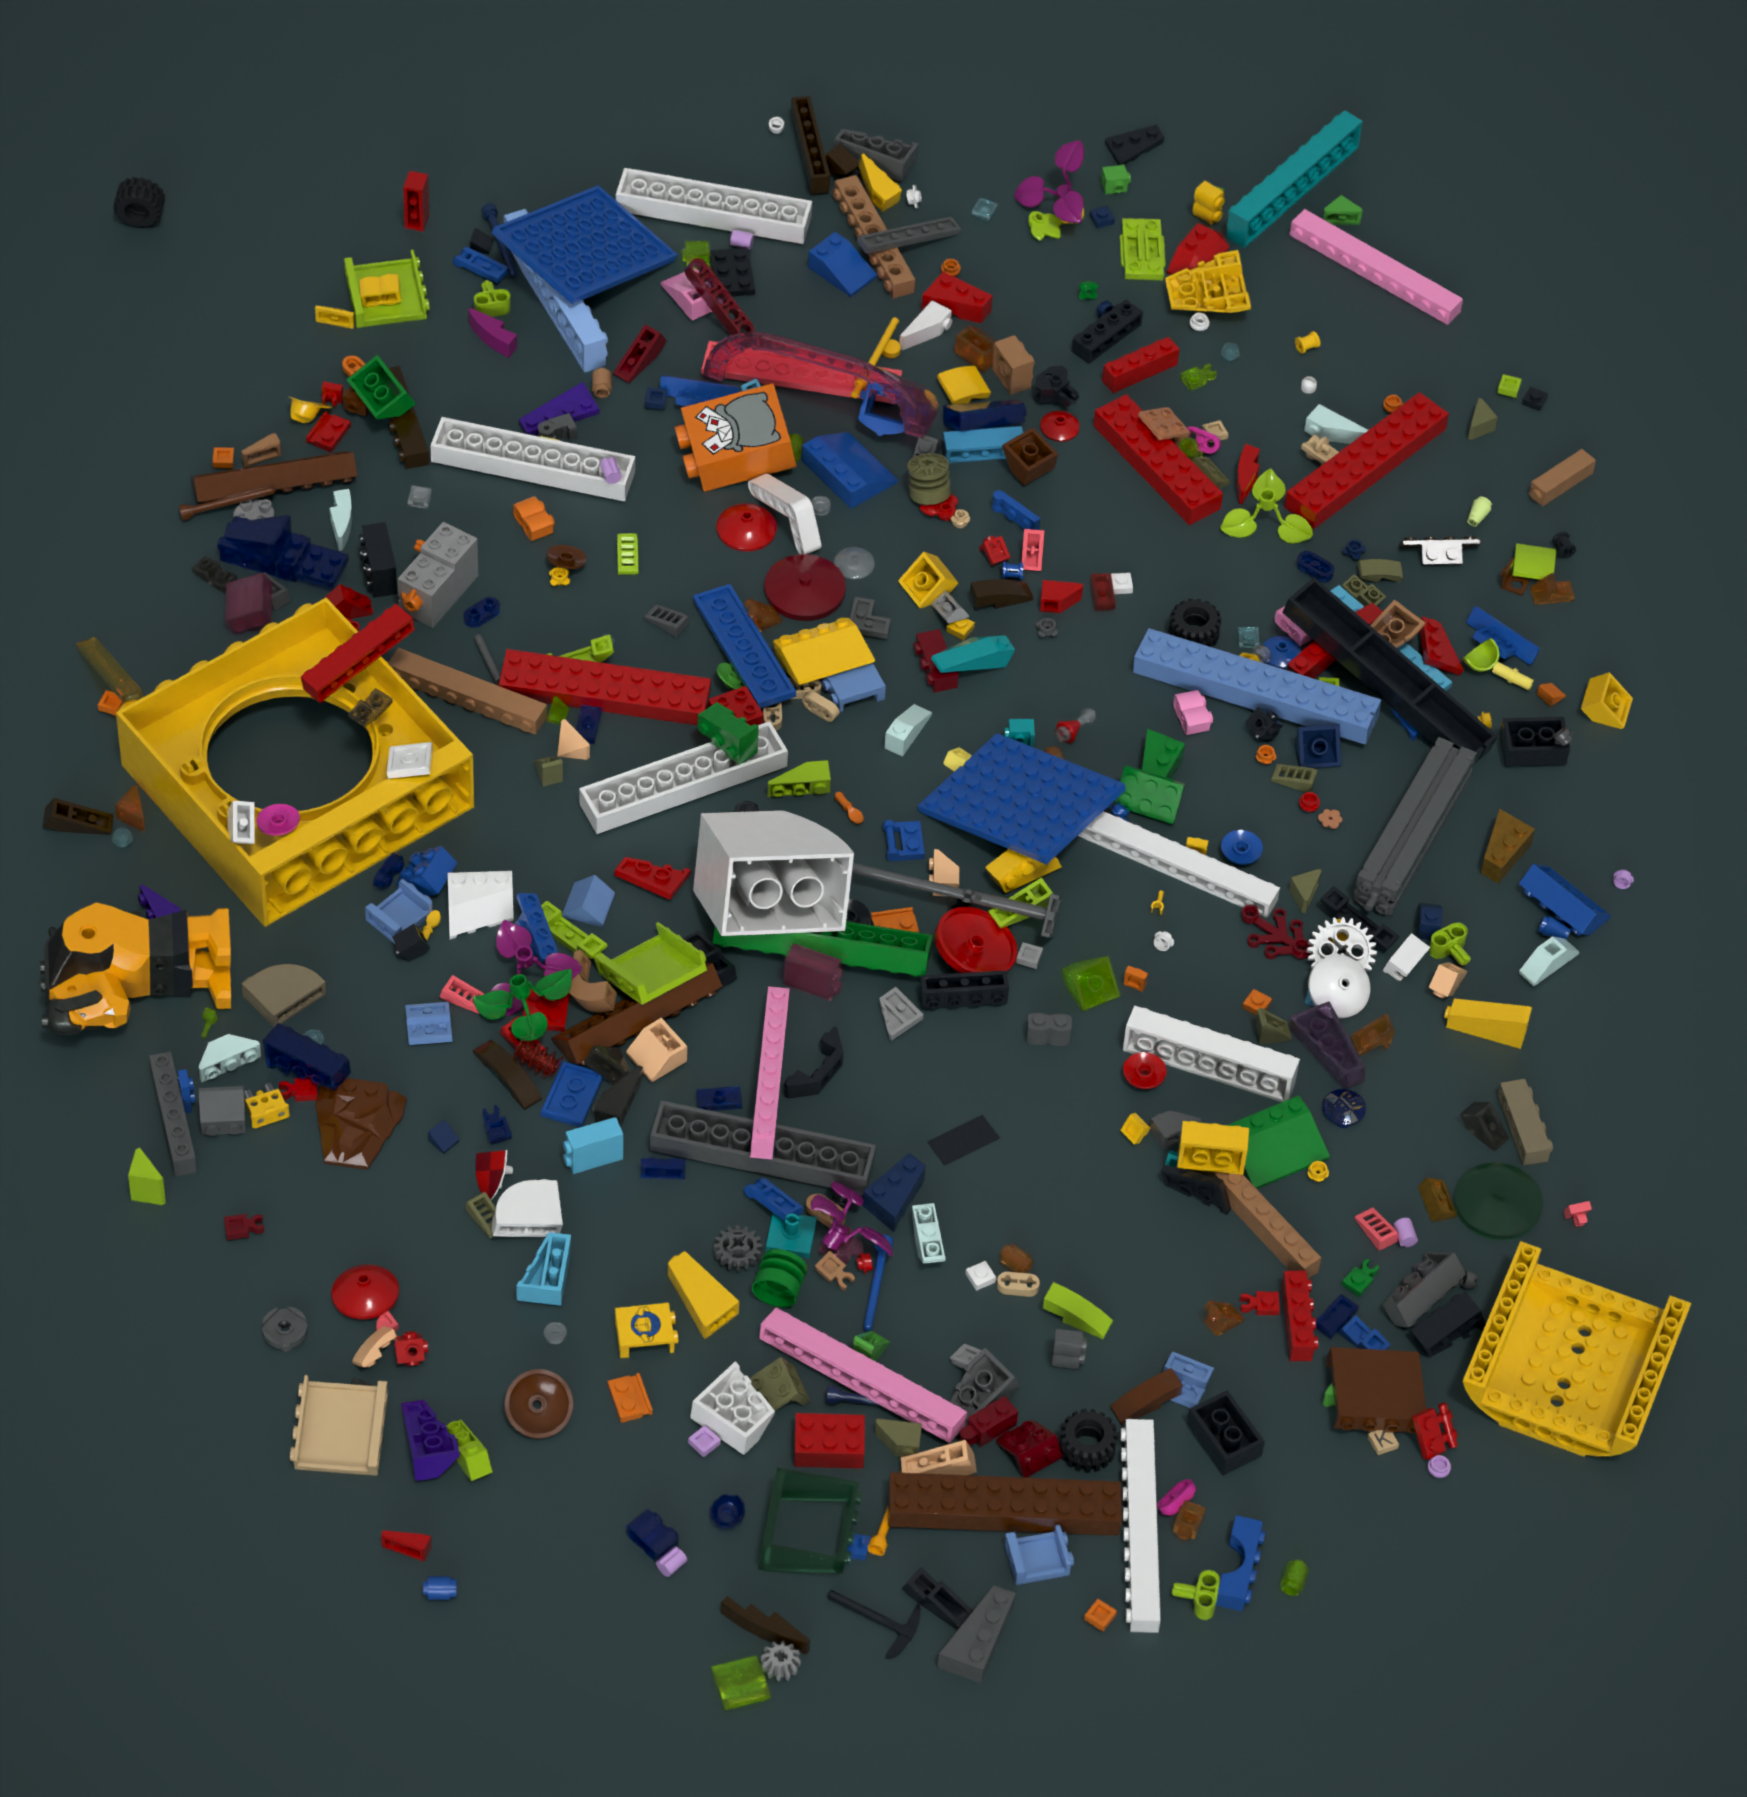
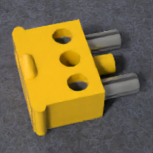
M271 1083L264 1086L266 1093L259 1090L256 1092V1096H253L250 1090L244 1091L246 1110L251 1119L252 1128L268 1125L290 1116L289 1105L285 1103L279 1089L274 1090Z

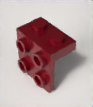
M1034 1420L1025 1421L1021 1426L1012 1431L1005 1432L996 1439L998 1446L1015 1456L1019 1473L1024 1478L1062 1458L1056 1434Z

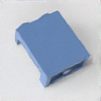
M873 663L830 675L821 680L823 690L828 692L830 701L838 707L839 712H843L844 704L874 695L877 702L885 700L886 686Z
M401 879L399 881V889L378 906L370 903L365 907L366 921L394 942L392 938L394 935L412 924L418 927L426 920L429 913L432 912V901L427 895L420 893L412 883Z
M1055 1525L1053 1532L1016 1538L1015 1532L1006 1533L1004 1547L1015 1585L1070 1575L1074 1559L1072 1552L1067 1550L1066 1532H1062L1060 1525Z

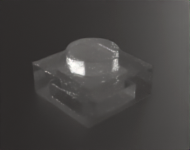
M412 486L408 497V506L428 509L432 489Z

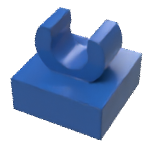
M847 1532L843 1557L866 1561L870 1536Z

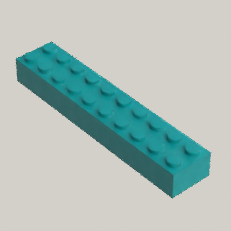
M1344 110L1340 115H1336L1332 122L1323 126L1317 135H1313L1309 142L1302 145L1294 155H1290L1285 163L1279 165L1271 175L1265 177L1262 183L1256 185L1248 195L1242 197L1238 204L1233 205L1229 209L1226 238L1242 248L1247 247L1358 149L1363 121Z

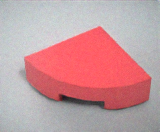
M389 1311L379 1316L376 1323V1331L383 1326L392 1328L394 1331L399 1329V1324Z

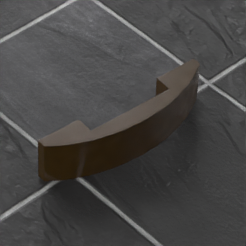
M489 1040L473 1050V1054L485 1067L489 1066L511 1090V1096L524 1110L542 1100L541 1094L527 1073L499 1044Z

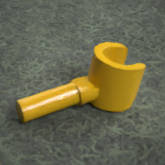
M1160 890L1157 900L1151 904V913H1153L1154 908H1159L1160 915L1163 914L1164 905L1162 899L1164 891Z

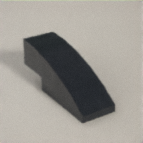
M699 930L683 938V940L690 942L698 950L703 951L706 956V962L713 963L722 987L737 979L735 965L723 956L721 948Z
M922 1567L902 1587L907 1594L925 1609L957 1629L962 1626L973 1612L942 1580L938 1583Z

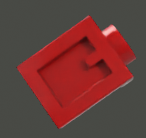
M994 536L987 537L979 547L980 551H985L991 566L1008 561L1011 558L1002 536L997 538Z

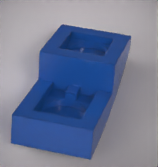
M1357 1316L1352 1318L1339 1331L1341 1335L1358 1349L1386 1350L1391 1345L1375 1328L1371 1331Z

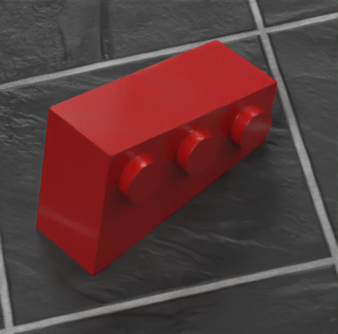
M942 272L924 292L921 311L931 301H934L952 310L951 314L957 315L958 319L982 323L991 313L993 295Z

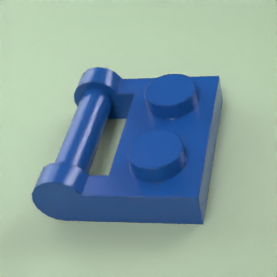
M886 820L883 822V831L886 832L888 850L886 855L888 860L924 859L925 852L920 821L894 822ZM894 832H900L902 850L896 849Z

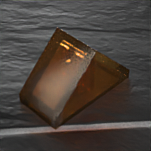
M135 785L115 805L116 819L139 831H145L137 785Z

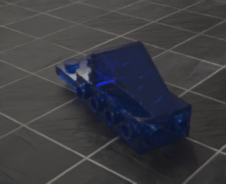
M289 515L254 520L235 516L232 522L227 524L225 534L219 538L217 544L221 561L261 573L266 572L268 575L296 583L299 578L332 589L349 560V554L312 544L309 537L292 533L291 516Z

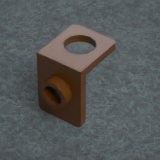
M1511 558L1507 567H1503L1500 575L1503 578L1501 589L1523 596L1529 585V580L1511 574L1514 558ZM1520 582L1522 588H1513L1511 583Z

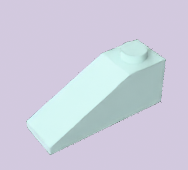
M1319 404L1306 418L1304 431L1311 436L1315 434L1320 439L1327 437L1331 442L1351 444L1368 430Z
M915 704L908 708L893 721L886 731L885 749L904 756L932 716V712Z

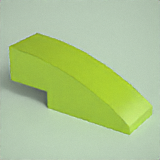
M1055 1282L1052 1283L1044 1298L1043 1309L1063 1317V1323L1103 1340L1113 1323V1320L1094 1304Z

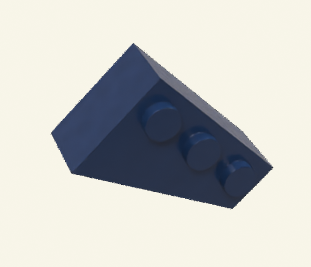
M909 1153L863 1191L864 1203L862 1206L890 1230L895 1232L897 1224L905 1215L907 1207L913 1201L924 1182L926 1166Z

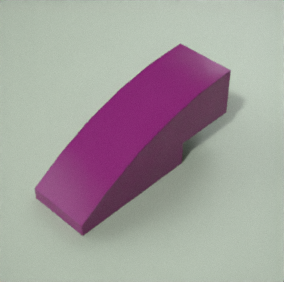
M470 308L468 310L469 325L476 335L489 347L510 358L517 349V334L505 330L504 322Z

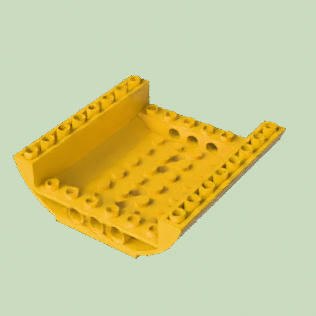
M1520 1241L1464 1376L1463 1384L1472 1401L1488 1416L1499 1422L1500 1426L1580 1456H1614L1630 1451L1637 1446L1691 1303L1670 1295L1665 1309L1653 1306L1538 1264L1541 1248ZM1586 1330L1590 1336H1582L1579 1334V1331ZM1572 1348H1580L1583 1353L1576 1354L1572 1351ZM1564 1382L1569 1385V1388L1562 1389L1558 1386V1383ZM1558 1400L1562 1403V1406L1556 1407L1551 1404V1401Z

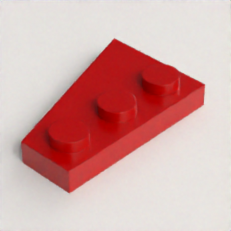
M1423 616L1421 620L1426 625L1420 630L1424 663L1461 675L1464 669L1441 622Z

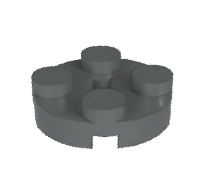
M279 1307L275 1308L265 1315L262 1322V1335L265 1341L270 1346L281 1349L284 1352L291 1351L294 1347L300 1345L308 1333L305 1315L294 1307L280 1310ZM289 1325V1330L281 1331L280 1326L285 1327Z

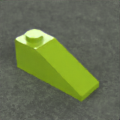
M1040 878L1008 899L1048 908L1050 895L1053 892L1044 880ZM995 908L988 911L1000 929L1030 918Z

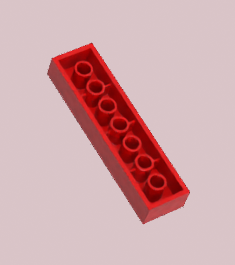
M1127 394L1095 410L1094 428L1188 525L1221 509L1223 492L1171 439L1159 440L1138 416V413L1143 410Z

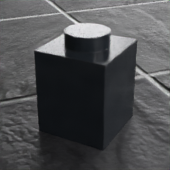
M415 924L410 925L392 937L396 944L393 946L395 952L399 957L403 956L408 962L430 949L424 933Z

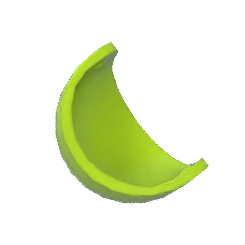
M1490 638L1469 652L1462 660L1472 670L1485 672L1492 669L1498 662L1499 649L1495 641Z

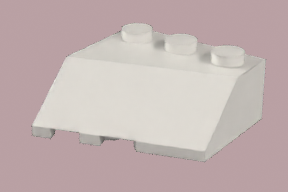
M512 871L448 873L450 939L456 938L458 934L464 932L468 934L476 932V929L484 926L490 928L500 925L503 920L509 922L514 920Z
M735 1361L693 1400L690 1418L701 1426L706 1425L721 1440L744 1455L759 1441L775 1411L763 1395L754 1389L751 1385V1380L747 1375H743L740 1371V1366Z

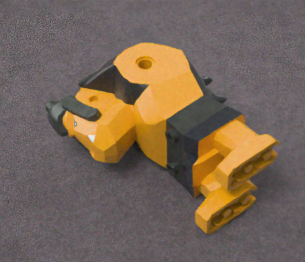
M96 902L67 917L58 930L55 927H50L48 929L50 938L46 941L44 947L45 961H40L41 974H45V979H41V992H45L47 1007L46 1015H41L42 1028H48L53 1033L59 1035H75L80 1033L81 1030H98L101 1026L117 1028L126 1024L129 1019L131 1008L128 998L148 995L190 997L191 988H209L217 1009H231L229 909L218 908L211 915L188 916L186 909L165 916L147 919L140 916V911L130 913ZM208 947L209 952L200 950L199 948Z

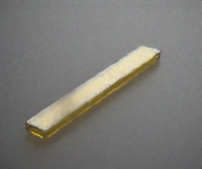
M96 637L76 643L78 651L123 703L143 696L142 689Z

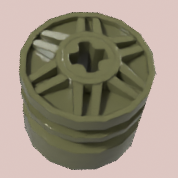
M926 453L910 459L907 464L910 498L919 504L925 505L938 504L948 499L951 495L949 461L947 458L940 454Z

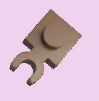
M831 1251L814 1267L830 1284L834 1280L838 1281V1287L843 1291L847 1289V1286L843 1283L844 1279H848L852 1283L855 1281L853 1274L844 1272L846 1265Z

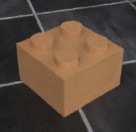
M1015 335L994 342L992 371L1007 392L1013 395L1030 389L1035 362L1032 355H1029L1025 350L1024 344L1021 341L1019 342Z

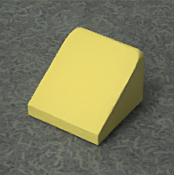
M959 747L948 751L943 764L955 772L960 766L963 767L972 755Z

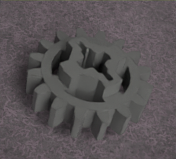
M736 1225L734 1230L728 1226L727 1232L721 1230L720 1237L715 1238V1259H720L721 1266L728 1264V1270H731L733 1266L736 1267L737 1271H740V1267L743 1266L748 1270L749 1264L755 1266L756 1259H761L760 1236L756 1237L755 1230L748 1232L747 1226L743 1230L740 1229L739 1225Z

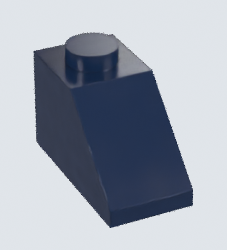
M1419 903L1417 938L1431 940L1432 934L1442 928L1443 909L1441 905Z

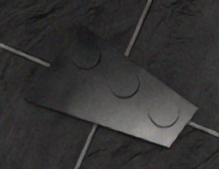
M1153 125L1105 138V145L1117 165H1125L1130 160H1136L1138 155L1143 152H1149L1164 143L1165 137L1159 127Z
M1164 1165L1161 1173L1165 1186L1188 1197L1194 1195L1202 1200V1204L1209 1207L1213 1204L1221 1208V1213L1229 1214L1231 1206L1223 1179Z

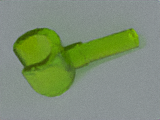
M206 1008L202 1015V1018L206 1020L201 1037L204 1039L211 1025L215 1024L218 1020L216 1011L211 1008Z

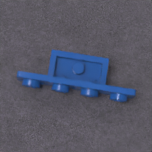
M662 375L660 381V389H666L667 396L676 397L675 404L681 407L739 392L738 386Z
M1478 606L1473 607L1467 624L1477 630L1472 638L1477 640L1479 645L1492 638L1498 646L1499 658L1506 659L1515 655L1529 665L1534 663L1540 647Z
M518 893L517 900L522 913L515 924L529 931L532 937L530 948L532 949L533 957L538 954L540 961L545 962L548 955L559 952L540 901L535 893Z

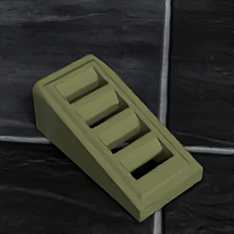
M1277 764L1271 782L1300 791L1311 792L1318 770L1309 767ZM1280 772H1284L1283 777L1279 776Z
M483 1192L467 1201L464 1208L484 1233L492 1239L495 1237L490 1229L492 1222L487 1224L486 1220L493 1217L496 1207L486 1192ZM484 1206V1208L477 1210V1207ZM486 1211L489 1212L488 1215L482 1217L481 1214H483Z

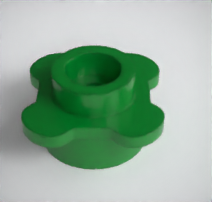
M1084 281L1080 283V293L1078 296L1081 300L1085 298L1094 300L1097 298L1096 289L1098 284L1096 282Z

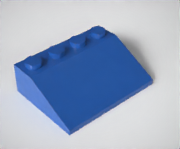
M849 432L817 436L802 445V462L850 509L898 483V479Z

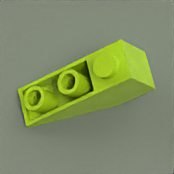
M828 760L806 762L768 781L767 797L830 793L831 778Z
M458 1420L446 1425L450 1435L453 1434L457 1439L460 1452L457 1461L468 1478L473 1481L492 1473L487 1449L462 1420Z

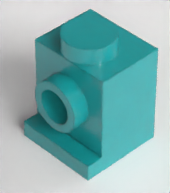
M1009 719L1008 727H1004V736L1034 747V719Z

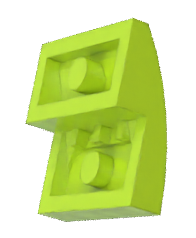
M1516 543L1513 576L1553 581L1556 549Z

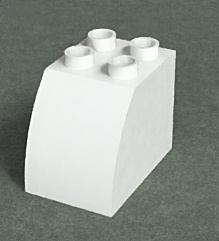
M787 811L701 813L693 891L721 936L845 931L854 852L842 839L828 829Z

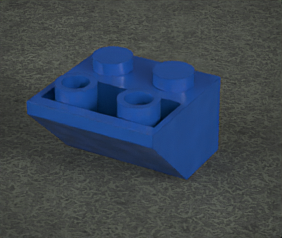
M442 846L416 852L410 857L408 866L401 871L396 885L399 887V881L404 879L406 882L412 883L423 895L429 897L439 894L448 879V873H452L458 863Z

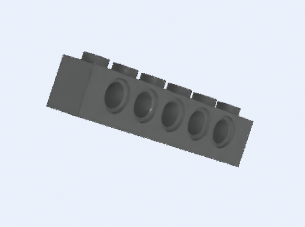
M171 1052L149 1055L151 1074L174 1175L177 1177L197 1173L195 1154Z

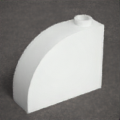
M528 1180L514 1184L505 1190L497 1202L492 1218L493 1236L546 1237L549 1232L560 1233L563 1222L557 1180Z

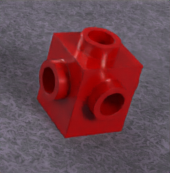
M416 1331L404 1332L403 1336L394 1338L397 1364L406 1363V1365L412 1366L420 1364V1361H425L424 1354L428 1353L427 1340H423L421 1334H417Z

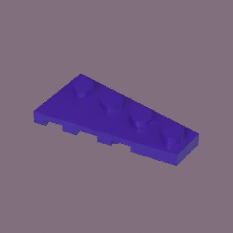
M582 382L520 418L519 426L524 434L534 436L538 434V425L541 422L570 413L573 421L576 422L599 414V407Z

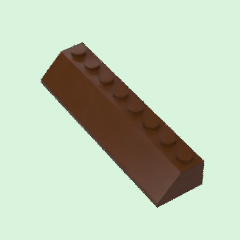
M344 451L191 476V482L196 501L203 504L214 499H222L273 486L275 490L281 489L282 492L292 491L294 486L301 485V489L313 487V483L321 482V486L333 484V480L341 479V482L353 481V477L357 476L354 452Z
M705 962L707 971L641 1005L628 996L615 1003L614 1011L598 1012L551 1037L552 1042L569 1063L586 1064L590 1061V1057L602 1055L609 1051V1047L625 1043L627 1037L639 1035L643 1028L658 1019H663L668 1015L669 1017L675 1016L681 1012V1008L693 1006L699 1002L698 999L716 994V990L722 987L721 981L713 963Z

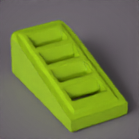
M637 534L617 535L618 575L638 574ZM622 564H634V566H622Z

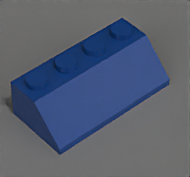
M1532 864L1519 883L1524 888L1523 892L1540 900V906L1546 910L1551 909L1556 913L1554 916L1559 921L1570 924V929L1580 936L1581 934H1592L1611 917L1608 912L1549 866Z

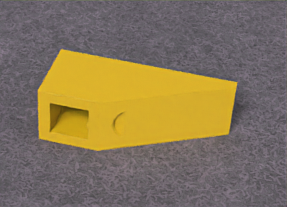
M863 153L860 158L859 169L871 202L883 213L900 201L902 189Z

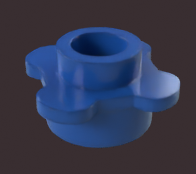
M1118 802L1114 806L1109 805V808L1112 810L1111 815L1120 817L1128 822L1126 817L1130 812L1126 807Z

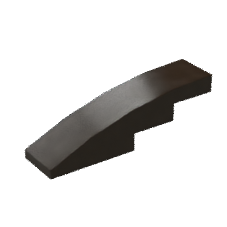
M729 1596L721 1601V1614L742 1629L770 1643L774 1641L777 1645H780L784 1641L785 1646L793 1644L794 1650H798L799 1653L807 1654L809 1652L810 1639L776 1612L768 1618L752 1604L744 1609Z

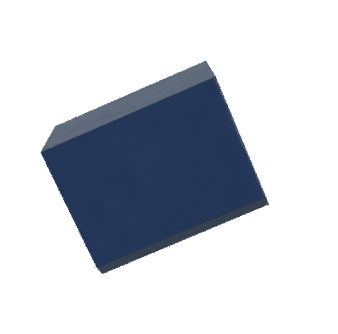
M1339 724L1298 727L1295 750L1300 767L1341 766Z

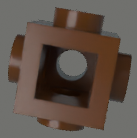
M350 385L348 389H345L342 396L344 409L367 416L370 410Z

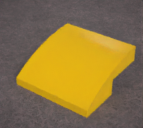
M976 366L958 367L937 375V379L952 404H969L972 398L988 399L991 394Z

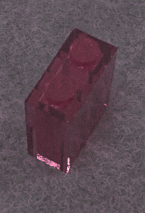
M264 573L226 583L225 622L234 633L272 622L273 585Z
M793 943L785 958L784 985L832 1001L835 994H839L842 987L840 979L843 974L841 959Z

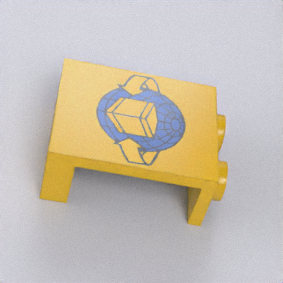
M669 1303L615 1308V1325L620 1358H629V1348L668 1344L669 1352L674 1353V1344H678V1333L672 1327V1325L676 1324L675 1313L670 1311Z

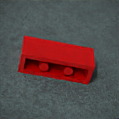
M409 171L403 186L405 228L424 232L430 216L428 174Z

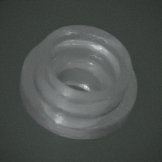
M1256 645L1253 648L1252 654L1258 655L1261 663H1268L1271 660L1270 650L1266 646Z
M559 1322L549 1323L544 1329L546 1340L552 1344H559L566 1338V1327Z

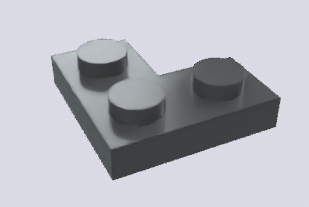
M855 597L849 619L856 624L861 635L887 639L891 619L872 615L875 600Z

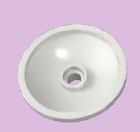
M1331 955L1320 960L1311 970L1308 979V990L1312 1002L1322 1013L1333 1018L1343 1019L1354 1016L1365 1007L1370 996V981L1366 971L1356 960L1345 955ZM1342 980L1347 983V987L1342 985Z

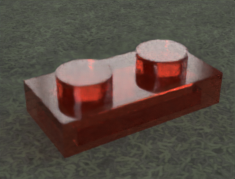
M1111 573L1091 574L1090 581L1095 610L1115 609L1116 601Z

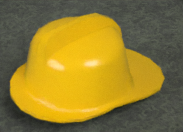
M288 396V398L292 399L290 408L291 418L301 423H308L314 420L320 408H332L330 405L301 401Z

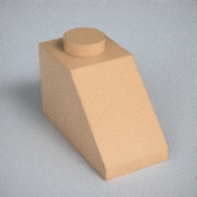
M1450 962L1439 964L1429 988L1434 990L1433 994L1441 998L1452 996L1468 971Z

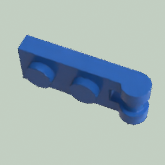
M464 247L460 251V255L453 259L456 267H464L497 284L509 273L508 266L468 247Z
M997 490L993 493L992 510L994 512L1003 513L1009 520L1021 526L1023 530H1039L1040 517L1003 491Z
M760 1178L755 1184H749L744 1187V1192L748 1198L756 1199L783 1221H785V1217L788 1214H796L797 1216L802 1214L803 1206L765 1178Z

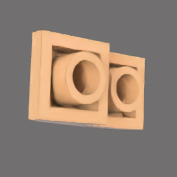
M383 1326L374 1332L355 1354L352 1360L353 1364L364 1368L374 1365L376 1360L382 1356L379 1348L388 1346L391 1340L397 1337L394 1329Z

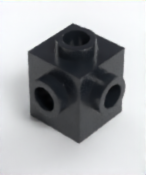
M1257 707L1245 722L1253 730L1252 734L1259 740L1266 739L1271 741L1279 734L1283 726L1275 712L1261 707Z

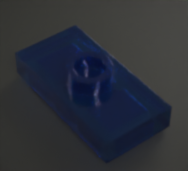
M582 705L576 731L588 743L595 744L602 716V707Z
M740 1086L696 1089L697 1105L700 1109L715 1111L742 1108Z
M1340 1294L1316 1320V1328L1332 1339L1354 1316L1359 1306Z

